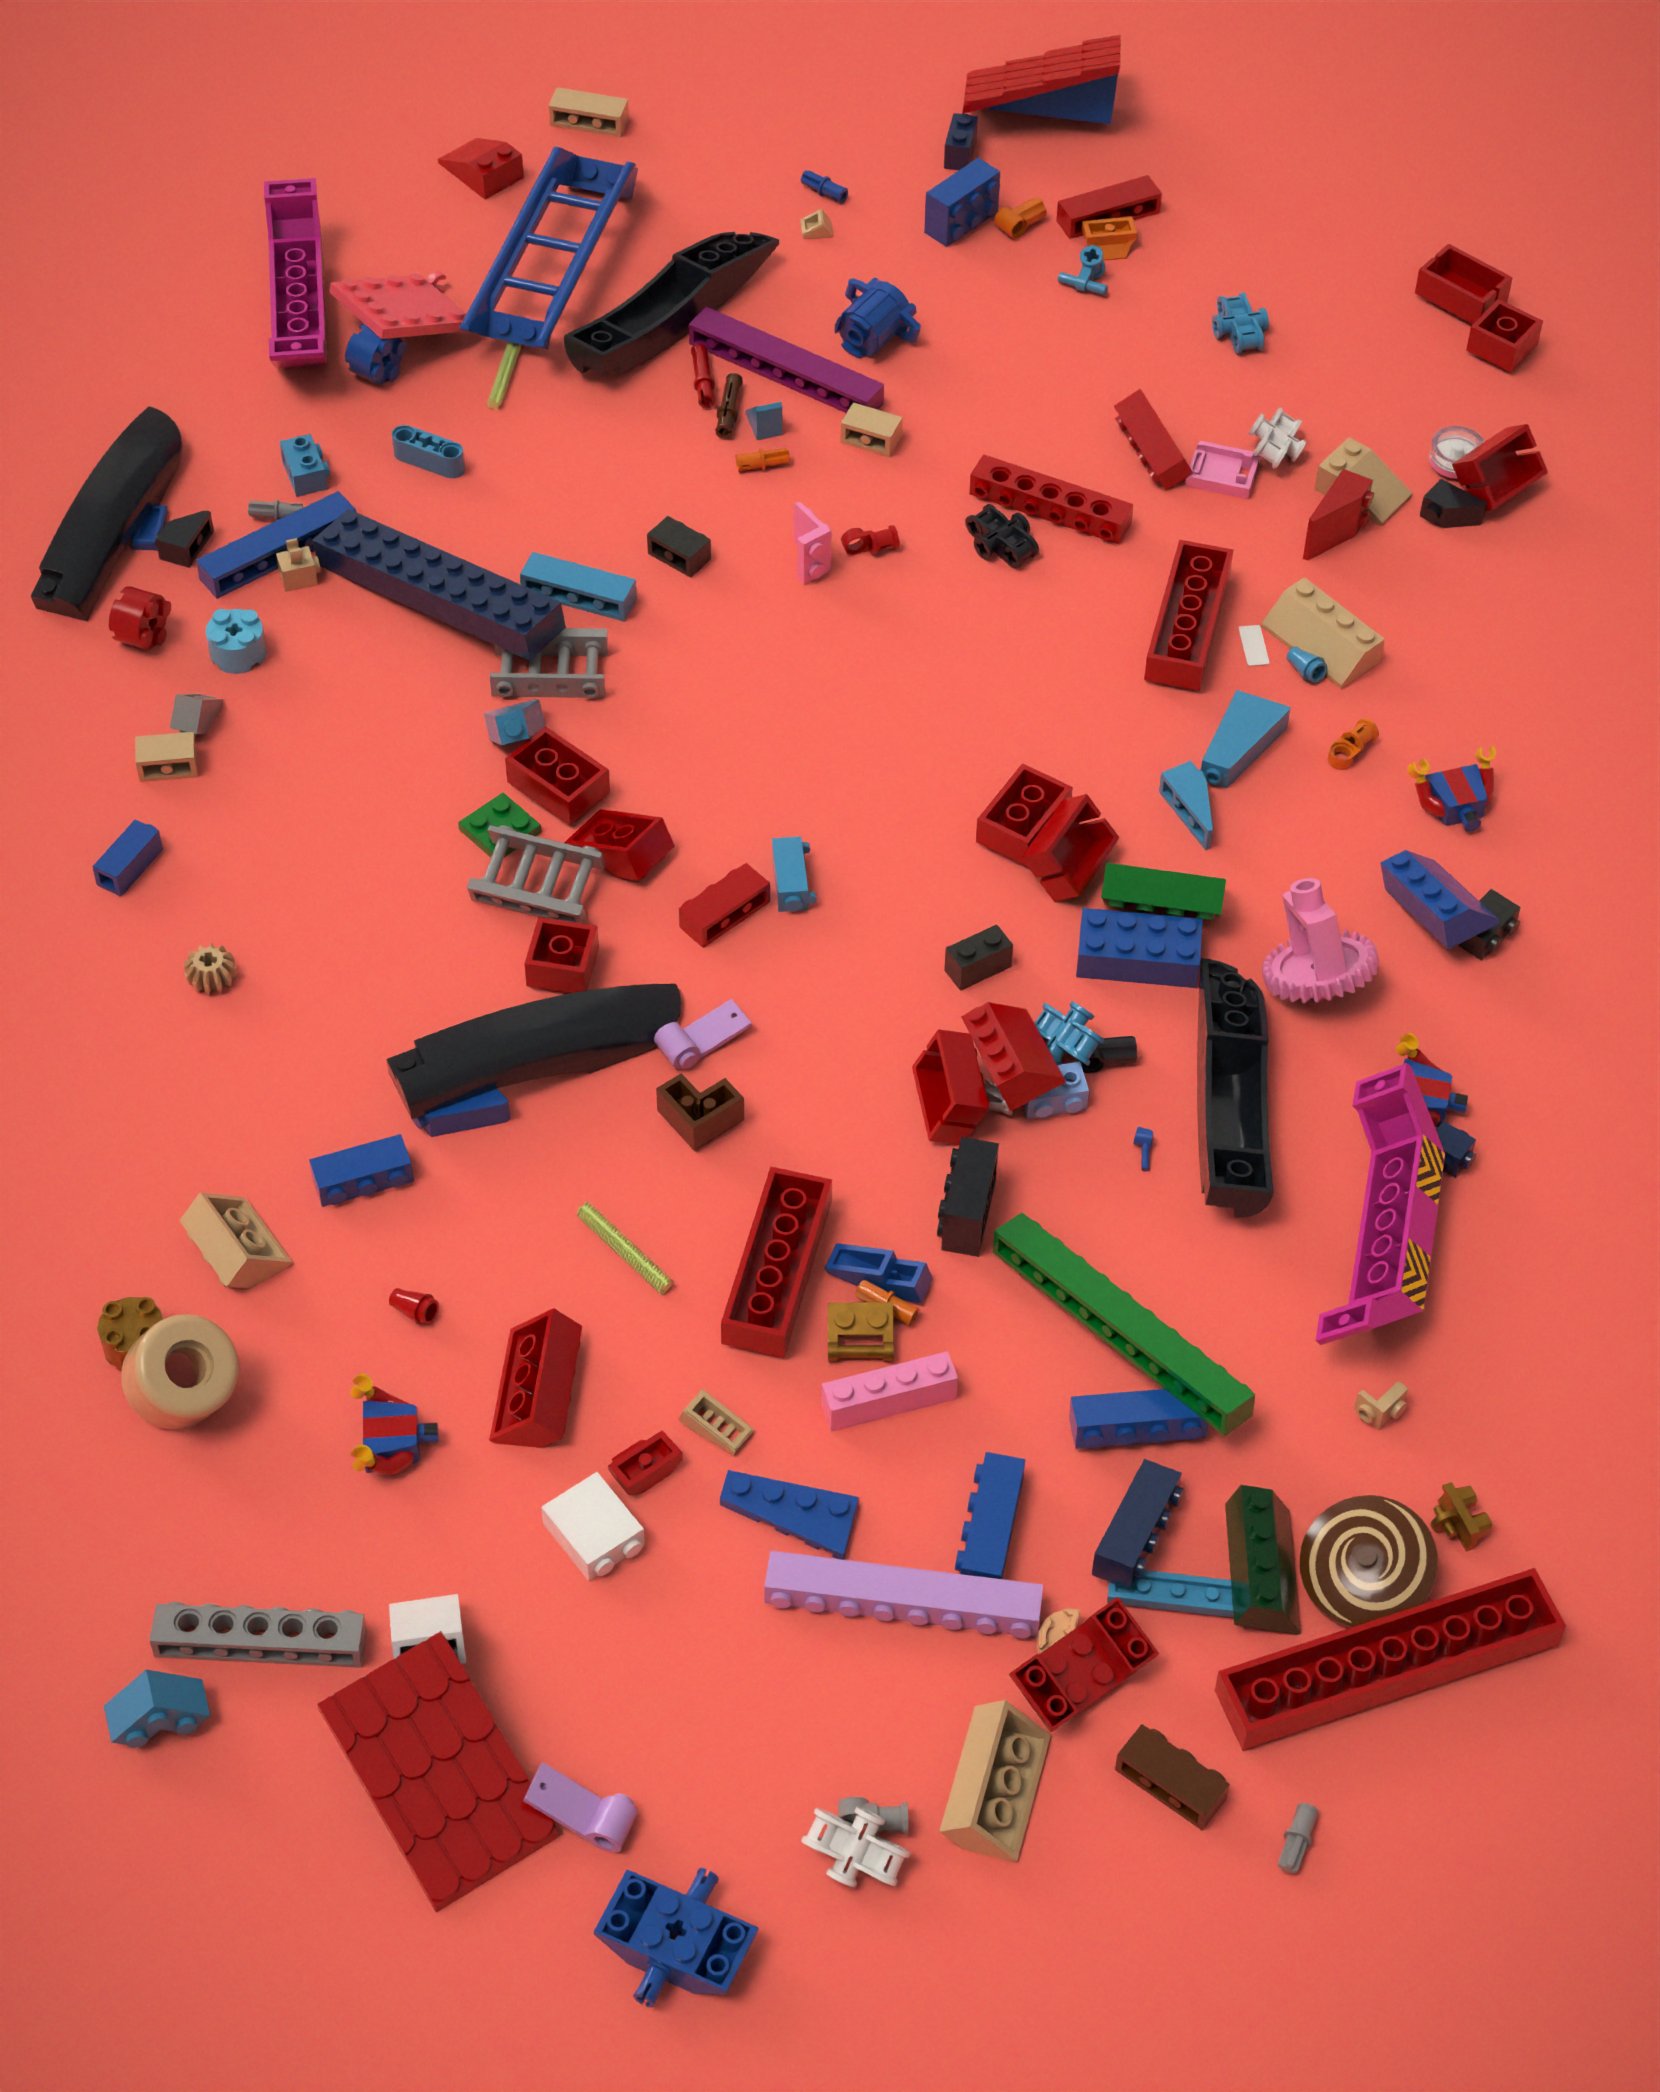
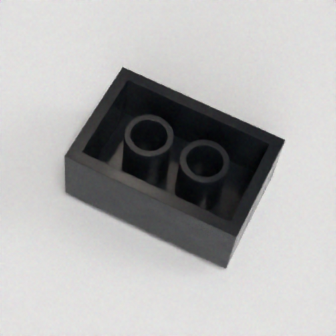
M961 1137L959 1149L953 1148L950 1160V1167L952 1168L950 1174L946 1176L944 1193L946 1194L944 1200L941 1199L938 1212L937 1237H942L941 1250L979 1257L996 1183L999 1143Z

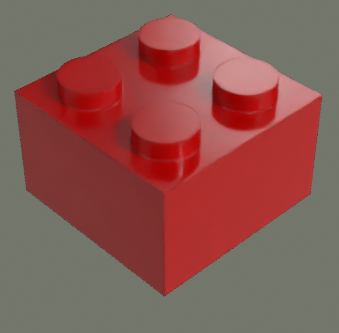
M1497 299L1471 326L1466 351L1512 372L1538 345L1543 320Z
M538 917L524 963L526 986L568 993L587 991L599 950L598 926Z

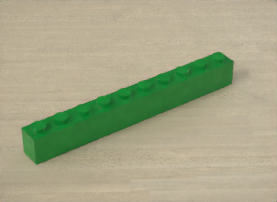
M1021 1212L994 1230L993 1253L1223 1436L1228 1435L1253 1416L1255 1393L1247 1385L1240 1383L1223 1366L1217 1365L1201 1349L1190 1344L1174 1328H1170L1158 1319L1151 1310L1140 1305L1128 1292L1122 1291L1106 1275L1099 1273L1090 1266L1083 1257L1076 1255L1067 1248L1060 1239L1053 1237L1044 1230L1038 1222L1031 1220Z

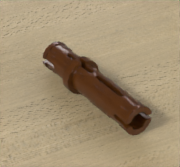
M737 373L727 375L722 403L717 410L718 422L715 431L716 435L723 439L731 437L733 424L738 418L737 404L743 381H741L742 377Z

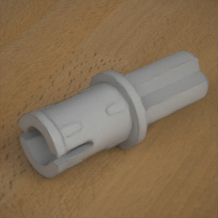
M276 499L275 502L249 501L248 514L251 517L274 518V521H277L303 508V503L279 502Z
M1299 1803L1290 1829L1285 1830L1284 1838L1286 1841L1278 1860V1866L1285 1873L1295 1874L1298 1872L1305 1849L1311 1846L1312 1839L1310 1835L1316 1818L1319 1815V1810L1313 1805Z

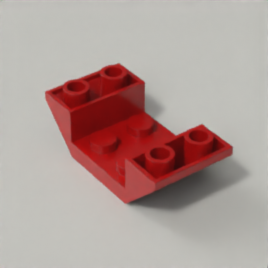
M1116 1597L1092 1614L1080 1626L1039 1655L1036 1654L1016 1668L1009 1676L1051 1733L1117 1687L1160 1653L1119 1597Z

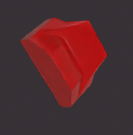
M661 1430L648 1440L641 1439L613 1457L612 1463L608 1465V1470L628 1495L640 1494L668 1477L683 1460L682 1452L666 1433Z

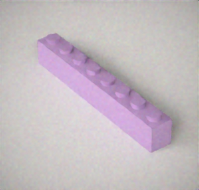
M770 1550L764 1586V1603L772 1604L777 1608H788L791 1606L805 1608L815 1613L830 1611L838 1612L847 1617L862 1615L874 1617L880 1621L894 1619L908 1621L913 1625L934 1624L942 1625L950 1630L965 1628L977 1630L983 1634L997 1632L1011 1634L1016 1638L1037 1637L1043 1584Z

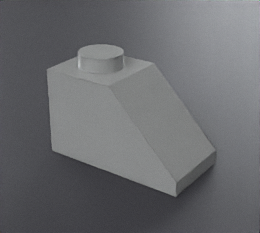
M199 693L176 694L170 728L179 730V733L194 732L195 738L197 734H206L222 706L223 699Z

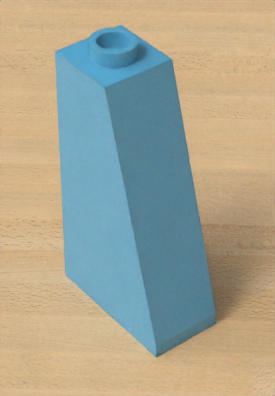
M1236 690L1202 759L1201 770L1205 774L1207 782L1224 788L1231 785L1286 730L1291 707Z

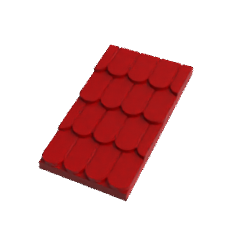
M1121 35L1082 41V45L1049 50L1044 55L1006 61L1005 65L973 70L967 74L962 114L989 109L1111 124L1117 78L1121 65Z
M441 1631L397 1656L396 1659H392L368 1673L365 1677L334 1693L333 1696H329L317 1703L319 1712L435 1912L445 1908L559 1837V1831L553 1823V1819L523 1801L531 1785L529 1778Z

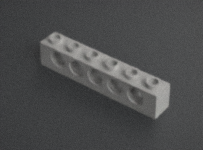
M169 1602L168 1604H156L149 1642L154 1658L362 1668L367 1628L364 1614H358L351 1610H343L336 1613L323 1612L314 1608L305 1611H295L284 1607L255 1609L248 1605H240L233 1608L220 1607L211 1603L203 1604L202 1606H191L180 1602ZM188 1627H197L191 1632H184ZM225 1628L231 1629L229 1632L224 1634L218 1633L220 1630ZM258 1630H266V1632L261 1635H252L254 1632ZM291 1632H301L295 1637L287 1636ZM328 1633L335 1634V1636L329 1639L322 1638V1636Z

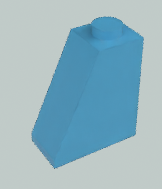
M539 699L483 713L490 741L500 745L531 738L546 726Z

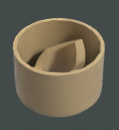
M196 1315L171 1316L153 1325L128 1350L121 1371L123 1392L131 1408L148 1423L165 1429L188 1428L206 1419L222 1407L230 1398L238 1380L239 1359L236 1348L228 1334L214 1322ZM182 1353L190 1359L196 1376V1385L194 1387H179L169 1379L165 1364L170 1354Z

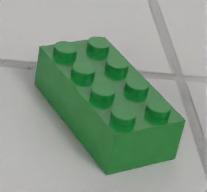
M1106 862L1101 898L1107 899V905L1125 908V903L1131 902L1137 903L1136 909L1155 912V906L1167 907V914L1184 916L1185 910L1197 912L1196 918L1214 920L1215 914L1221 915L1226 879Z

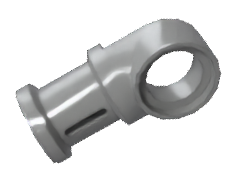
M847 1797L838 1801V1817L853 1824L856 1817L854 1812L856 1806L885 1819L884 1826H879L875 1834L876 1836H878L879 1832L901 1831L903 1835L909 1834L907 1802H902L900 1806H878L877 1803H870L869 1800L862 1797Z

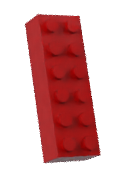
M1179 539L1146 658L1145 681L1200 691L1231 573L1234 549Z
M770 1166L722 1317L721 1344L785 1358L832 1203V1179Z

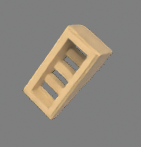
M701 1389L683 1410L678 1419L689 1429L733 1455L754 1431L752 1427L704 1389ZM700 1409L706 1411L702 1417L697 1414ZM713 1415L717 1419L711 1425L707 1421ZM724 1422L728 1427L721 1433L717 1429ZM736 1429L740 1433L731 1441L727 1437Z

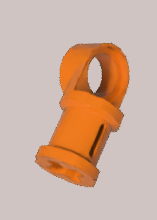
M1369 718L1358 720L1356 727L1345 731L1340 738L1332 743L1328 753V763L1335 769L1344 770L1350 768L1354 757L1363 751L1364 745L1378 738L1379 730L1376 724ZM1343 752L1348 758H1338L1334 753Z

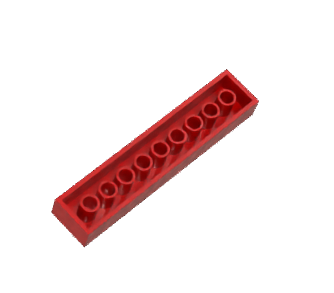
M1535 1568L1220 1670L1218 1671L1214 1691L1243 1751L1559 1646L1566 1625Z

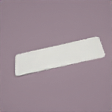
M1260 625L1239 626L1247 665L1269 664Z

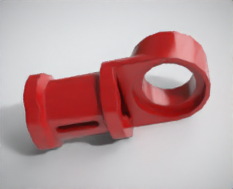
M894 525L888 526V529L876 532L872 530L863 531L861 528H851L841 536L842 545L846 553L850 555L868 551L874 555L880 550L888 548L898 549L900 547L898 532ZM860 538L856 543L849 544L851 541Z

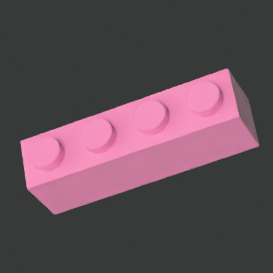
M946 1351L822 1383L821 1406L832 1432L957 1399L958 1376L949 1353Z

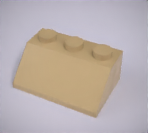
M200 1192L179 1220L186 1229L188 1237L196 1243L203 1253V1258L211 1264L218 1274L220 1282L226 1287L250 1289L289 1268L293 1263L246 1197Z

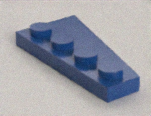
M731 1470L727 1471L720 1495L721 1506L756 1522L763 1521L775 1527V1531L786 1536L788 1533L805 1540L806 1545L817 1550L820 1547L833 1553L834 1558L844 1560L859 1504V1497Z

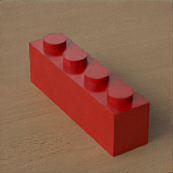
M1149 175L1059 200L1056 221L1069 239L1083 236L1082 221L1132 217L1134 221L1160 213L1162 192Z
M1141 388L1114 405L1119 415L1115 418L1116 422L1123 432L1127 429L1130 432L1125 436L1133 449L1139 447L1140 451L1136 454L1144 467L1148 464L1151 466V469L1147 470L1155 484L1161 482L1167 491L1193 474L1190 466Z

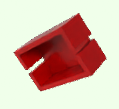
M1448 243L1435 255V259L1431 258L1419 269L1415 294L1474 324L1497 299L1508 302L1513 277Z
M1528 424L1506 427L1452 463L1460 485L1467 488L1464 491L1487 502L1486 511L1496 509L1548 473L1540 451L1516 453V451L1531 449L1537 446Z
M1088 794L1062 800L1021 857L1036 878L1042 877L1040 884L1054 902L1080 896L1120 838L1106 818L1079 824L1082 821L1099 818L1102 814Z
M938 1029L927 1044V1050H923L913 1064L912 1070L928 1140L960 1145L961 1137L968 1138L973 1133L975 1126L987 1114L989 1099L986 1097L983 1074L980 1072L977 1049L974 1047L972 1035Z

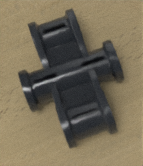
M987 504L980 513L970 515L965 519L967 530L975 537L973 542L974 548L978 555L985 560L991 558L993 553L996 552L1009 566L1017 568L1022 564L1023 560L1028 557H1035L1039 553L1036 540L1029 535V522L1021 513L1013 514L1011 519L1008 520L993 505Z

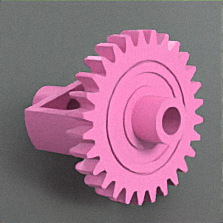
M1305 878L1294 882L1290 886V891L1282 894L1290 938L1287 940L1288 948H1285L1281 943L1278 944V952L1272 949L1270 955L1265 957V961L1262 964L1263 979L1267 990L1272 991L1273 996L1280 995L1282 1000L1290 997V1001L1294 1002L1301 998L1302 1003H1306L1310 998H1313L1315 1002H1319L1320 999H1327L1329 1001L1335 995L1344 997V991L1354 993L1355 987L1363 988L1365 986L1364 981H1372V975H1376L1377 968H1379L1378 953L1372 940L1367 939L1365 935L1360 937L1358 932H1354L1351 937L1347 929L1344 930L1343 936L1340 937L1336 913L1324 901L1321 882L1318 879Z

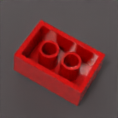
M546 726L505 758L507 782L570 826L610 793L609 769Z
M1022 763L977 818L976 842L1027 866L1021 857L1061 801L1072 798L1073 787Z

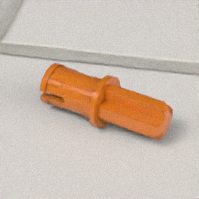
M787 448L768 451L759 449L758 452L735 454L738 472L758 468L765 470V467L788 464L790 461Z
M862 1280L857 1287L855 1295L865 1302H893L894 1318L906 1323L908 1326H911L914 1322L919 1308L896 1297L894 1291L887 1292L867 1280Z

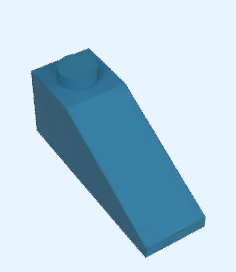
M1190 760L1161 773L1159 793L1201 846L1208 850L1211 847L1213 825L1207 780L1203 771L1198 770Z

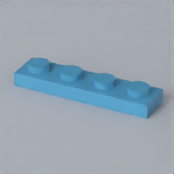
M1145 1570L1141 1579L1135 1578L1130 1590L1111 1582L1108 1585L1107 1603L1119 1597L1124 1605L1234 1618L1231 1580Z

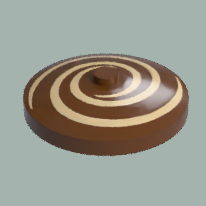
M1355 1496L1330 1506L1311 1524L1301 1546L1300 1574L1306 1592L1316 1608L1332 1622L1349 1629L1427 1603L1435 1588L1438 1577V1554L1430 1530L1424 1521L1409 1507L1396 1500L1382 1496Z

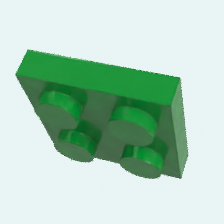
M503 792L458 822L459 830L489 857H492L496 844L492 843L489 836V825L495 827L501 825L508 826L516 832L537 836L541 833V824ZM508 847L504 857L516 849Z

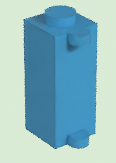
M801 836L772 838V863L778 912L808 910V904H813L817 901L816 893L808 892L804 854L809 853L811 850L810 844L802 842Z

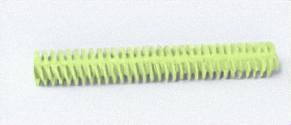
M507 343L491 394L488 398V408L500 409L519 356L520 347H522L521 344Z
M587 1201L583 1206L579 1207L577 1212L578 1218L605 1241L612 1250L618 1253L655 1290H658L657 1292L664 1295L672 1287L673 1279L668 1277L667 1274L665 1275V1272L662 1273L663 1270H659L660 1267L654 1265L655 1263L649 1260V1257L646 1258L647 1255H644V1252L641 1253L642 1250H638V1247L635 1248L636 1245H633L634 1243L628 1240V1237L625 1238V1235L620 1233V1230L617 1231L618 1228H615V1225L612 1226V1223H609L610 1221L604 1218L605 1216H601L602 1213L596 1211L597 1209L591 1206V1203L588 1204L589 1202Z

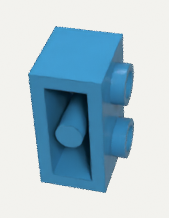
M311 434L279 441L282 462L296 497L328 489L326 478L330 477V470L327 461L322 462L323 454L320 444L314 443Z

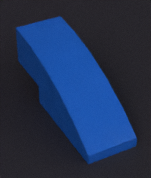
M836 1243L825 1266L826 1272L853 1285L858 1286L862 1280H867L887 1292L894 1291L895 1296L904 1301L921 1304L933 1280L926 1262L897 1259L894 1250Z

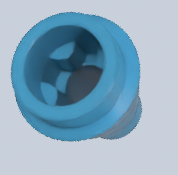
M1297 646L1291 648L1287 653V660L1295 667L1305 681L1317 683L1326 675L1327 665L1322 657L1301 650Z

